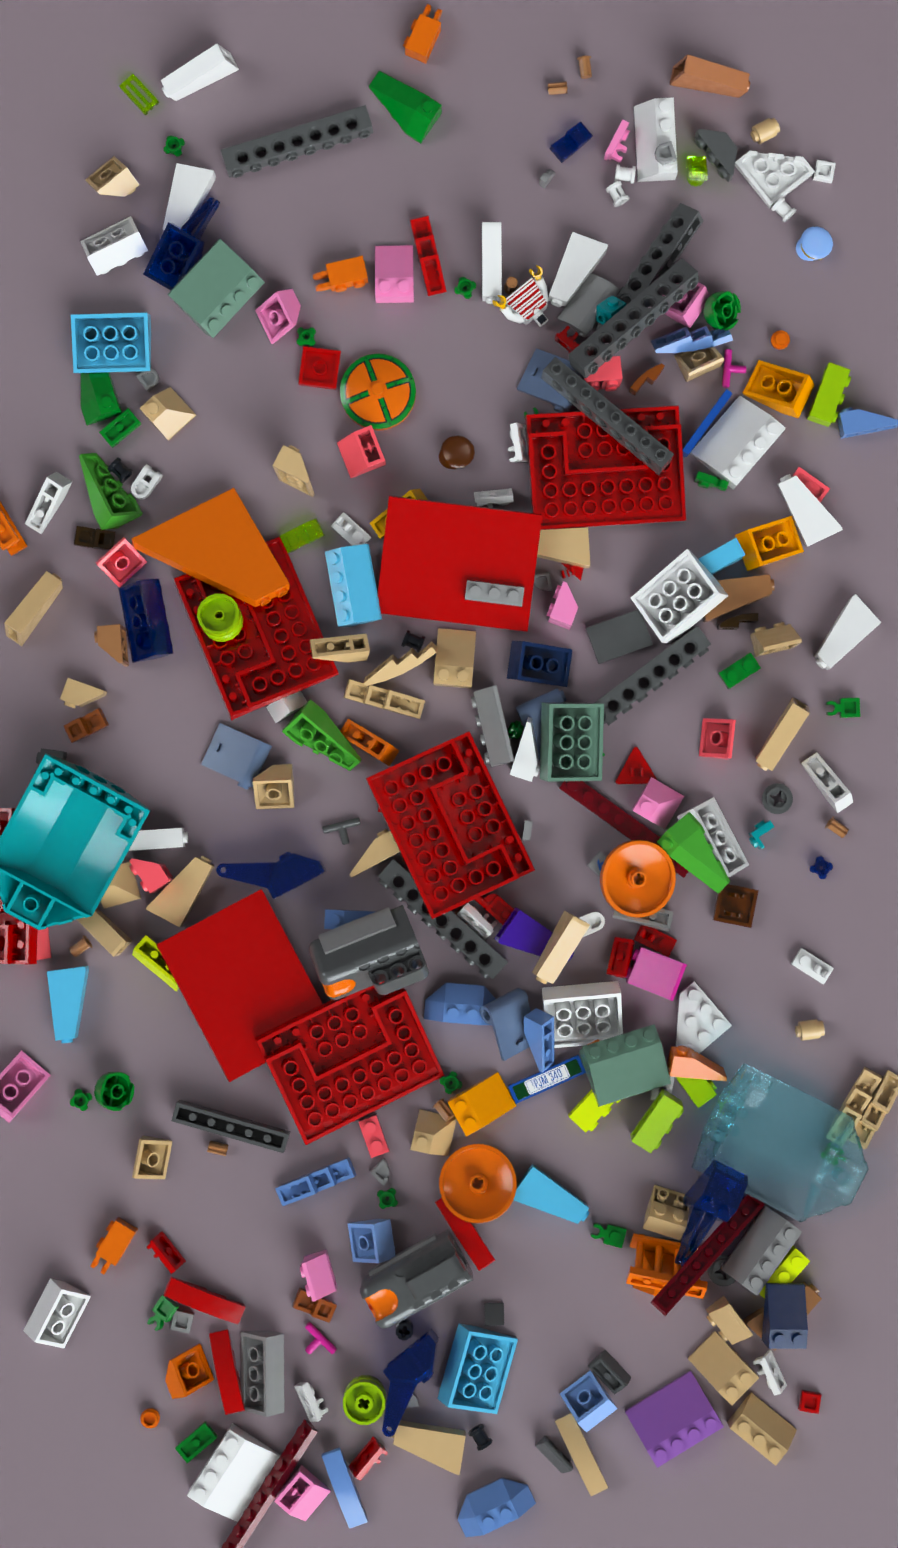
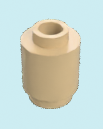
M768 118L752 126L750 135L754 142L762 144L777 136V133L780 132V127L775 118Z
M817 1019L799 1021L798 1026H795L796 1037H800L801 1041L819 1039L825 1035L823 1021H818Z

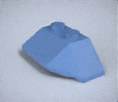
M446 982L425 999L424 1019L447 1023L490 1025L482 1019L480 1008L496 998L484 985Z
M500 1478L466 1495L458 1516V1522L465 1537L485 1535L520 1518L536 1502L527 1484Z

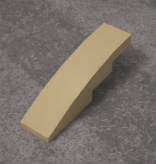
M430 642L418 653L411 648L399 659L392 654L364 678L363 684L369 686L404 674L437 652V646Z
M348 679L343 698L417 719H420L425 700L373 685L365 686L363 683Z
M864 1067L826 1134V1138L844 1146L862 1118L863 1111L872 1099L873 1092L882 1080L881 1075Z
M889 1070L886 1071L873 1092L872 1099L863 1111L862 1118L849 1136V1141L863 1149H867L874 1133L878 1131L885 1115L889 1113L898 1095V1075Z
M570 1413L556 1420L555 1423L590 1496L592 1497L608 1489L609 1487L573 1415Z

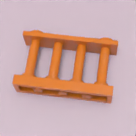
M0 501V548L3 551L7 549L9 554L13 556L28 546Z
M633 1233L629 1247L636 1248L635 1267L630 1266L626 1284L661 1290L682 1267V1258L689 1259L698 1250L700 1245H690ZM644 1250L655 1252L654 1271L643 1269ZM663 1254L675 1256L673 1275L662 1272ZM699 1278L685 1295L703 1299L708 1282L702 1281Z

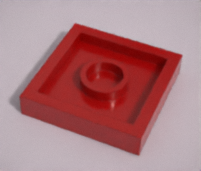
M303 346L298 384L301 386L336 390L341 351Z

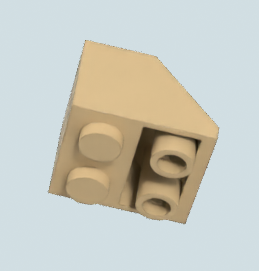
M654 1185L645 1213L643 1229L680 1240L687 1227L691 1196Z

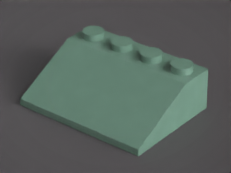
M218 239L167 295L206 335L214 338L265 282L221 239Z
M541 703V780L547 782L602 781L603 703Z
M655 1024L582 1046L579 1051L598 1107L671 1084L662 1043Z

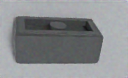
M606 1350L602 1351L588 1365L614 1395L625 1388L631 1380V1376Z
M544 1436L535 1445L561 1473L573 1470L572 1462L547 1436Z

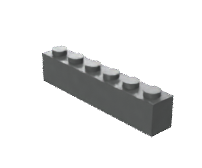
M183 1100L177 1101L171 1120L172 1122L284 1153L291 1132Z

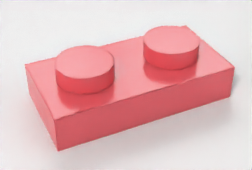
M800 467L792 475H796L819 502L822 501L830 490L829 487Z
M377 1114L359 1120L358 1123L370 1157L373 1158L389 1152Z

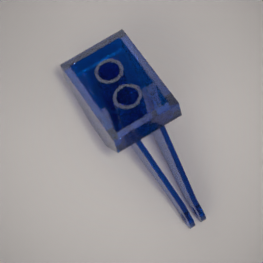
M210 197L181 228L168 222L143 275L172 290L201 259L204 241L201 240V237L218 209L220 202L218 200L214 202V198ZM200 223V225H199L198 228L196 229L195 233L192 235V234H191L192 231H193V230L196 228V226Z
M286 852L278 857L280 860L277 862L222 863L217 866L216 872L224 878L268 888L272 898L276 899L327 872L320 860L297 853L291 854V852ZM223 867L226 868L225 873L221 871Z
M713 1160L685 1194L683 1205L691 1208L692 1212L675 1258L676 1264L683 1266L689 1260L715 1221L728 1222L738 1210L748 1185L747 1175L717 1160Z
M432 1328L387 1363L383 1369V1373L390 1380L382 1427L385 1436L391 1437L395 1434L417 1384L421 1381L424 1384L434 1374L433 1370L436 1365L439 1337Z

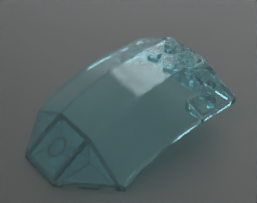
M745 1063L723 1089L704 1126L691 1166L693 1169L732 1186L799 1222L806 1221L807 1218L815 1215L825 1214L839 1206L851 1204L869 1170L852 1117Z

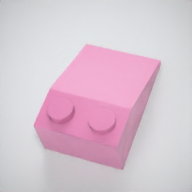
M413 245L375 246L376 303L414 302Z
M698 283L679 302H675L665 315L691 328L702 312L706 299L710 296L706 286Z
M22 1050L0 1074V1116L8 1123L13 1120L51 1076Z

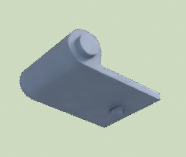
M536 348L517 390L550 402L558 413L569 412L573 404L541 379L542 372L553 358L556 357L583 380L584 377L570 365L569 360Z
M558 688L515 707L524 727L528 717L532 718L539 760L541 746V703L567 701L563 690L559 691Z
M220 723L201 765L238 781V786L248 790L249 787L253 788V778L260 774L272 746Z
M516 988L480 1008L482 1019L487 1024L493 1026L502 1061L529 1048L524 1034L523 1020L524 1016L530 1013L531 1010L528 995L520 988Z

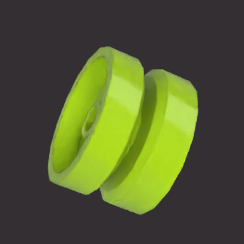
M213 594L206 597L198 607L197 618L199 624L210 639L217 642H226L232 640L240 633L243 627V616L232 597L225 594Z
M361 1375L353 1378L348 1383L343 1396V1409L346 1416L352 1422L359 1425H369L376 1422L382 1416L386 1404V1391L383 1384L377 1378L370 1375Z

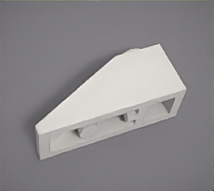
M58 472L46 477L25 524L42 534L66 497L72 481Z
M528 717L510 775L532 782L533 776H538L540 766L537 765L539 758L532 718Z
M817 752L801 763L825 799L837 813L853 803L851 792Z

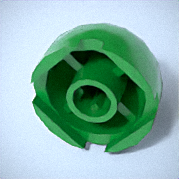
M717 291L711 294L706 299L703 307V315L706 322L711 327L721 330L733 328L738 322V319H736L737 313L741 312L740 301L737 295L729 291Z
M107 1072L97 1080L94 1094L100 1106L111 1111H120L125 1105L131 1103L134 1096V1084L131 1083L128 1075L122 1072Z

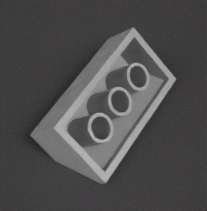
M497 685L473 692L474 697H471L473 708H477L478 711L475 719L477 727L481 726L483 734L479 735L482 746L486 745L487 753H484L486 764L496 767L513 763L514 757Z
M764 1206L723 1264L721 1270L758 1296L802 1231L769 1207Z
M242 1331L241 1390L245 1411L264 1417L284 1413V1334L274 1331Z

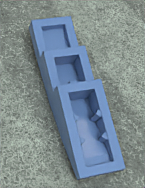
M704 326L692 332H689L688 328L684 327L651 340V343L656 353H681L715 347L733 339L729 330L715 329L709 332L707 326Z
M348 1157L276 1187L275 1190L282 1206L335 1186L337 1183L353 1178L357 1174Z
M340 1447L322 1453L328 1476L349 1529L367 1523V1516L353 1482V1476Z

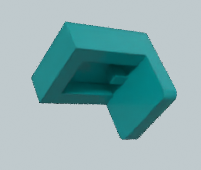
M611 295L597 305L596 321L604 325L626 306V302Z
M770 820L758 822L754 825L756 829L748 833L750 835L749 841L754 848L763 849L765 847L759 837L774 828Z

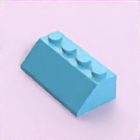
M369 544L346 546L325 551L338 627H353L381 620L382 616Z

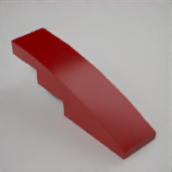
M429 216L412 219L410 224L427 294L432 296L447 292Z
M442 1198L435 1202L477 1269L481 1271L494 1262L495 1258L476 1227L472 1223L456 1217L446 1207Z
M174 1277L170 1278L163 1294L181 1304L237 1325L246 1308L244 1304L208 1291L205 1287Z
M229 1330L210 1333L212 1355L225 1415L245 1411L239 1372L236 1367Z

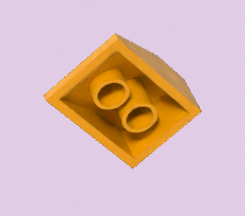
M759 360L743 391V395L782 414L799 419L815 385L808 374Z
M792 516L763 524L735 535V538H737L746 554L743 557V561L747 571L804 552Z
M498 1072L447 1101L466 1137L517 1106Z

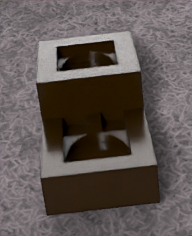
M77 526L74 545L110 550L114 546L116 531Z
M758 613L742 614L729 618L717 626V630H737L739 623H756L758 621Z

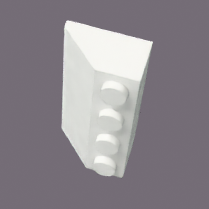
M674 97L654 98L634 106L637 182L675 180L678 173L677 160L669 164H660L655 159L656 148L660 144L669 141L672 142L677 158Z
M714 797L677 816L678 820H680L690 812L702 825L705 831L704 836L708 844H712L714 848L712 852L716 860L721 862L728 878L749 866Z

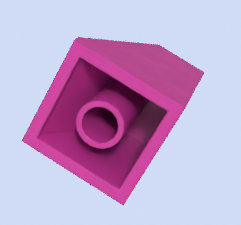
M639 946V949H635L631 960H634L632 967H629L627 976L624 977L627 978L626 982L673 1001L687 964Z

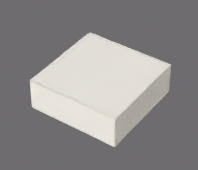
M817 160L813 180L832 183L836 163Z

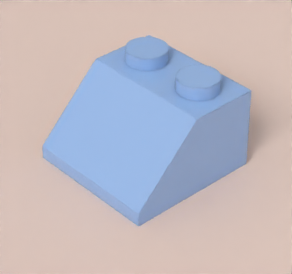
M372 1219L348 1223L353 1262L382 1263L396 1256L390 1219Z
M591 1370L560 1393L574 1419L586 1432L617 1409L609 1394Z

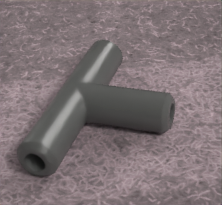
M354 818L323 826L322 829L324 834L339 830L342 844L345 845L349 844L346 828L360 825L361 822L360 818Z

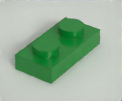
M128 408L99 433L113 448L139 427L141 422Z
M750 652L719 672L718 675L727 689H730L761 669V667Z
M205 1421L182 1440L175 1449L188 1463L217 1439L218 1435Z

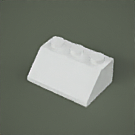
M131 216L80 241L97 276L108 273L116 266L126 264L128 260L134 257H141L148 251Z
M50 1278L23 1331L36 1343L65 1348L91 1296L66 1282Z

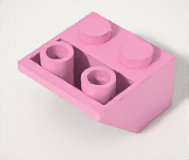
M563 581L562 586L557 585L553 596L556 602L555 604H550L546 616L550 617L548 622L570 630L578 606L567 582Z
M327 1250L304 1256L300 1272L302 1278L306 1277L307 1285H305L307 1296H311L312 1301H317L335 1292L337 1284Z
M301 1465L281 1488L274 1502L289 1515L306 1521L331 1490Z

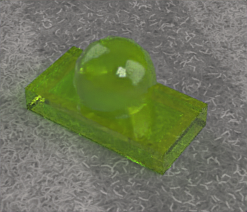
M687 156V181L691 186H700L704 181L708 180L706 157Z

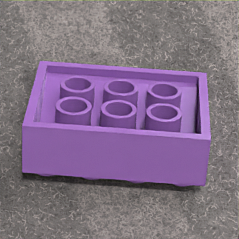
M691 1370L625 1410L626 1415L657 1468L724 1427Z

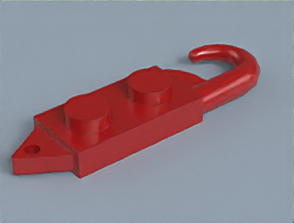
M495 893L489 894L485 898L480 896L474 899L502 925H504L514 910Z

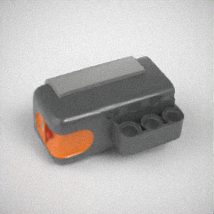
M403 905L391 910L387 907L318 935L319 939L314 940L309 945V953L318 978L324 987L326 995L332 1000L344 998L371 986H374L378 994L386 995L424 980L429 974L426 961Z
M448 1229L439 1235L434 1233L399 1252L392 1259L370 1269L368 1275L362 1280L360 1294L362 1299L366 1300L369 1309L376 1318V1324L380 1328L387 1329L473 1281V1272Z

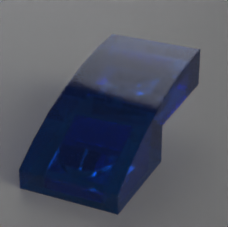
M579 122L569 129L565 136L553 143L550 150L562 163L586 144L593 135L582 122Z

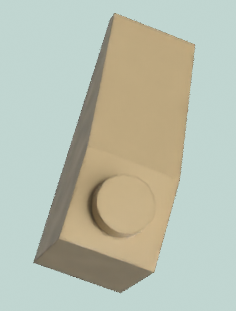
M367 634L310 640L313 659L349 663L367 661L370 653Z
M385 829L377 833L378 838L374 839L351 871V877L400 852L391 831L388 832Z

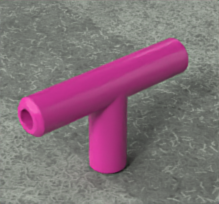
M726 349L724 352L722 381L724 388L730 387L731 373L745 374L747 370L746 366L731 365V349Z
M311 1322L305 1326L315 1337L305 1349L308 1354H312L320 1344L331 1354L336 1352L337 1348Z

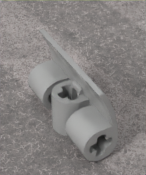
M591 273L560 313L558 320L571 325L575 332L586 337L596 324L597 305L611 295L616 297L619 289L608 280Z

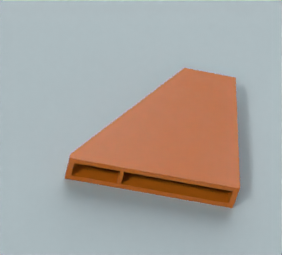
M234 488L131 538L134 549L254 607L264 606L276 596L282 597L288 593L289 582Z

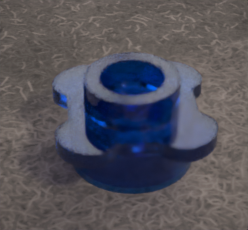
M822 856L816 858L815 864L810 866V872L819 875L820 879H825L829 871L832 870L833 865L825 861Z

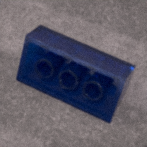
M159 579L139 580L118 588L132 663L162 658L173 654V645Z

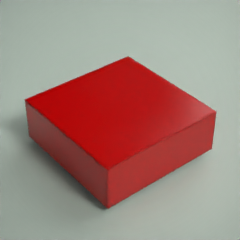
M801 1390L799 1411L819 1414L822 1394Z

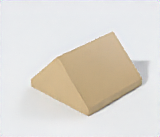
M715 347L681 352L674 355L686 382L721 367L724 361L723 356Z
M143 1135L139 1139L132 1178L165 1179L172 1141Z

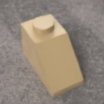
M67 678L60 699L65 701L64 705L75 709L76 705L83 707L106 696L107 692Z

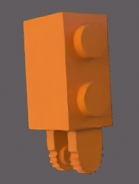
M429 4L426 5L423 13L419 15L418 20L414 19L411 26L412 33L410 37H406L403 44L406 56L425 64L441 32V22H439L442 10L438 8L432 19L428 17L431 12V5Z
M363 255L326 264V271L313 274L314 280L329 278V282L318 284L315 287L316 291L331 289L332 291L343 292L349 287L360 288L369 283Z
M119 1217L115 1222L111 1220L106 1228L108 1234L105 1238L101 1237L96 1245L98 1250L90 1267L94 1269L98 1265L100 1258L107 1261L100 1272L103 1275L111 1264L116 1266L138 1228Z

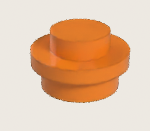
M778 330L771 336V344L775 349H785L790 343L788 333L783 330Z
M154 1408L145 1409L140 1417L142 1425L146 1428L156 1427L160 1421L159 1412Z

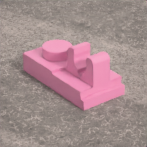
M622 119L605 152L604 160L622 161L623 157L619 156L617 152L622 151L626 153L627 147L620 143L622 140L626 141L630 130H628L629 122Z

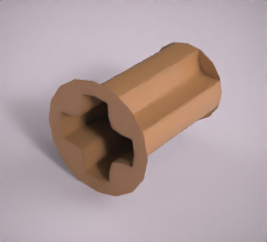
M591 56L577 58L579 60L581 79L592 77Z
M567 82L548 83L549 95L568 94Z
M509 277L504 285V290L509 295L519 288L515 277Z
M834 816L825 826V829H830L841 838L849 830L835 820Z
M83 935V938L70 947L69 951L74 957H77L89 947L93 948L89 939Z
M443 1098L432 1108L435 1107L445 1122L454 1117V1113L445 1103V1098Z
M210 1141L207 1152L226 1156L229 1145Z

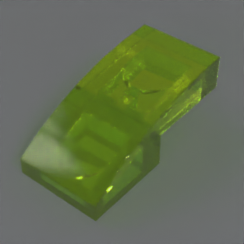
M317 518L280 535V538L287 553H292L325 535Z

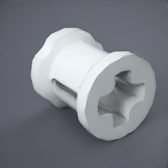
M617 164L615 182L621 180L630 181L631 184H634L636 166L628 168L620 167Z
M617 181L606 188L607 193H610L614 201V207H618L630 199L628 195H625L621 187V181Z
M781 197L771 208L772 211H776L783 218L782 221L784 223L796 212L795 208H791L785 202L784 197Z

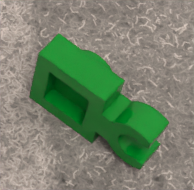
M698 471L694 482L698 483L699 487L706 489L715 487L722 491L727 489L729 483Z
M840 698L839 704L835 701L826 702V705H832L834 708L832 712H826L828 716L840 712V718L860 717V698Z
M593 1223V1227L599 1228L600 1231L598 1234L591 1233L592 1238L599 1239L603 1237V1244L622 1248L627 1231L626 1228L607 1223L605 1229L601 1224Z
M161 1295L152 1309L155 1316L150 1317L147 1324L150 1325L156 1321L157 1326L154 1330H161L164 1322L166 1323L171 1320L179 1305L172 1299Z

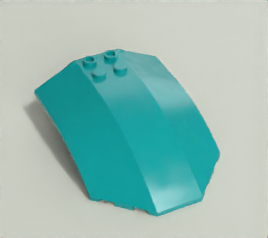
M46 753L0 836V897L4 912L38 930L57 924H65L84 917H91L151 810L114 783L82 766Z

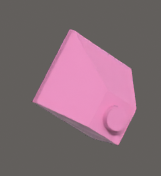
M293 289L275 292L255 310L271 344L277 342L297 323L301 305Z
M651 777L632 810L666 829L685 796Z

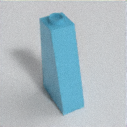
M737 538L698 560L713 575L740 561L746 554Z
M89 966L47 971L55 1041L61 1040V1043L73 1042V1038L78 1037Z
M534 1164L529 1167L517 1184L514 1201L577 1224L580 1221H584L590 1213L588 1211V1204Z

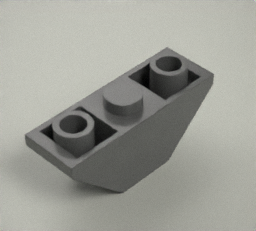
M698 129L694 137L696 145L700 149L703 148L708 161L711 164L714 163L718 168L717 171L720 177L725 178L727 182L731 181L734 175L737 146L726 132Z

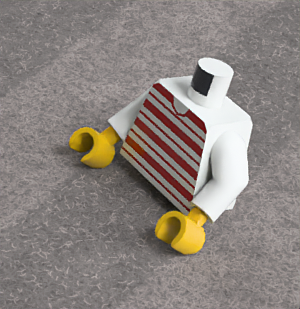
M536 265L538 268L536 274H534L531 268L529 269V273L535 277L534 279L530 278L507 298L498 295L500 298L499 304L495 300L492 303L494 306L500 307V311L510 321L527 325L534 320L539 327H542L548 321L543 311L547 309L549 297L547 285L543 276H541L543 273L542 268Z

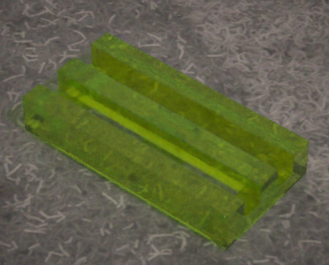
M134 74L119 85L120 89L145 116L149 110L153 109V106L159 104V101ZM132 80H133V81L142 89V91L152 100L150 103H149V102L145 99V97L133 86V84L131 83ZM127 85L146 105L145 108L126 88Z

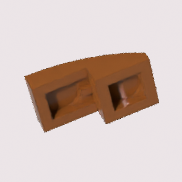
M659 364L646 371L632 384L629 392L635 396L645 381L653 385L665 365Z
M98 708L64 725V729L71 743H74L109 726L101 708Z
M299 1288L292 1307L309 1313L314 1318L330 1323L337 1304L324 1297L317 1301H312L311 1296H307L306 1290Z

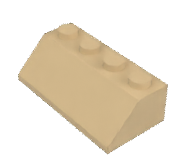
M283 445L273 464L279 481L313 497V487L303 458L299 453L300 450L292 445L288 447Z

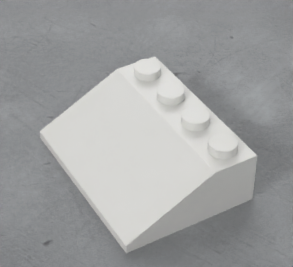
M739 395L690 454L717 477L728 481V486L734 490L786 428L770 414Z
M686 549L635 593L631 599L660 641L672 644L728 597V594L689 549Z
M618 981L542 988L543 1011L554 1016V1048L585 1046L597 1039L602 1041L623 1034L621 991Z
M232 1423L191 1486L187 1496L201 1506L238 1522L281 1455Z

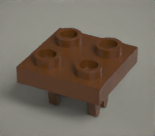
M727 884L717 895L713 920L751 928L759 890Z

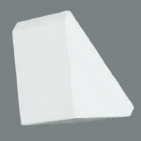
M299 691L269 704L266 708L275 723L298 711L307 701L302 692Z

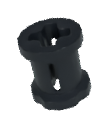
M116 458L108 467V471L113 472L121 483H124L133 473V470L128 469L121 462L120 458Z
M407 630L401 646H408L420 652L425 637L411 634Z
M405 1319L397 1323L396 1335L402 1341L411 1338L413 1334L412 1322ZM403 1326L407 1327L406 1333H402Z
M483 1424L475 1426L468 1432V1435L472 1436L476 1442L478 1451L485 1449L493 1441L484 1431Z

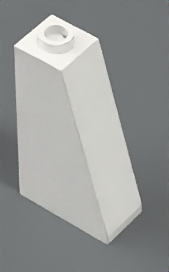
M215 44L161 80L164 86L162 90L168 98L170 97L178 101L236 72L239 68L231 53L219 44Z
M176 163L163 225V231L168 238L173 240L185 238L215 182L216 175L214 170Z
M482 222V301L493 304V300L500 301L498 295L502 296L501 222Z
M572 232L549 294V301L552 305L556 307L567 306L606 254L608 244Z
M788 474L780 478L781 482L777 485L807 547L843 530L841 525L796 475L791 477Z
M856 594L848 600L814 656L817 659L816 663L822 669H831L881 623Z
M184 828L140 830L129 851L185 847V843H188V832H184Z

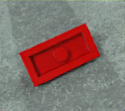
M566 326L562 332L555 335V341L571 353L580 345L574 342L578 338V333L576 332L573 336L567 337L570 327Z
M644 925L640 926L634 938L635 941L669 957L677 941L652 927Z
M614 938L606 972L608 975L620 978L627 976L635 944L634 940Z
M163 1231L156 1235L150 1241V1244L147 1245L148 1250L150 1248L154 1250V1258L159 1257L171 1274L186 1262Z
M373 1436L348 1467L354 1477L361 1481L374 1463H381L380 1455H387L388 1452L385 1447L380 1445L376 1437Z

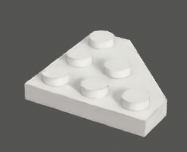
M750 150L735 162L736 168L768 208H771L781 197H785L815 172L805 158L801 156L789 157L784 156V154H764Z
M693 981L679 993L675 1047L685 1046L700 1054L732 1025L696 982Z

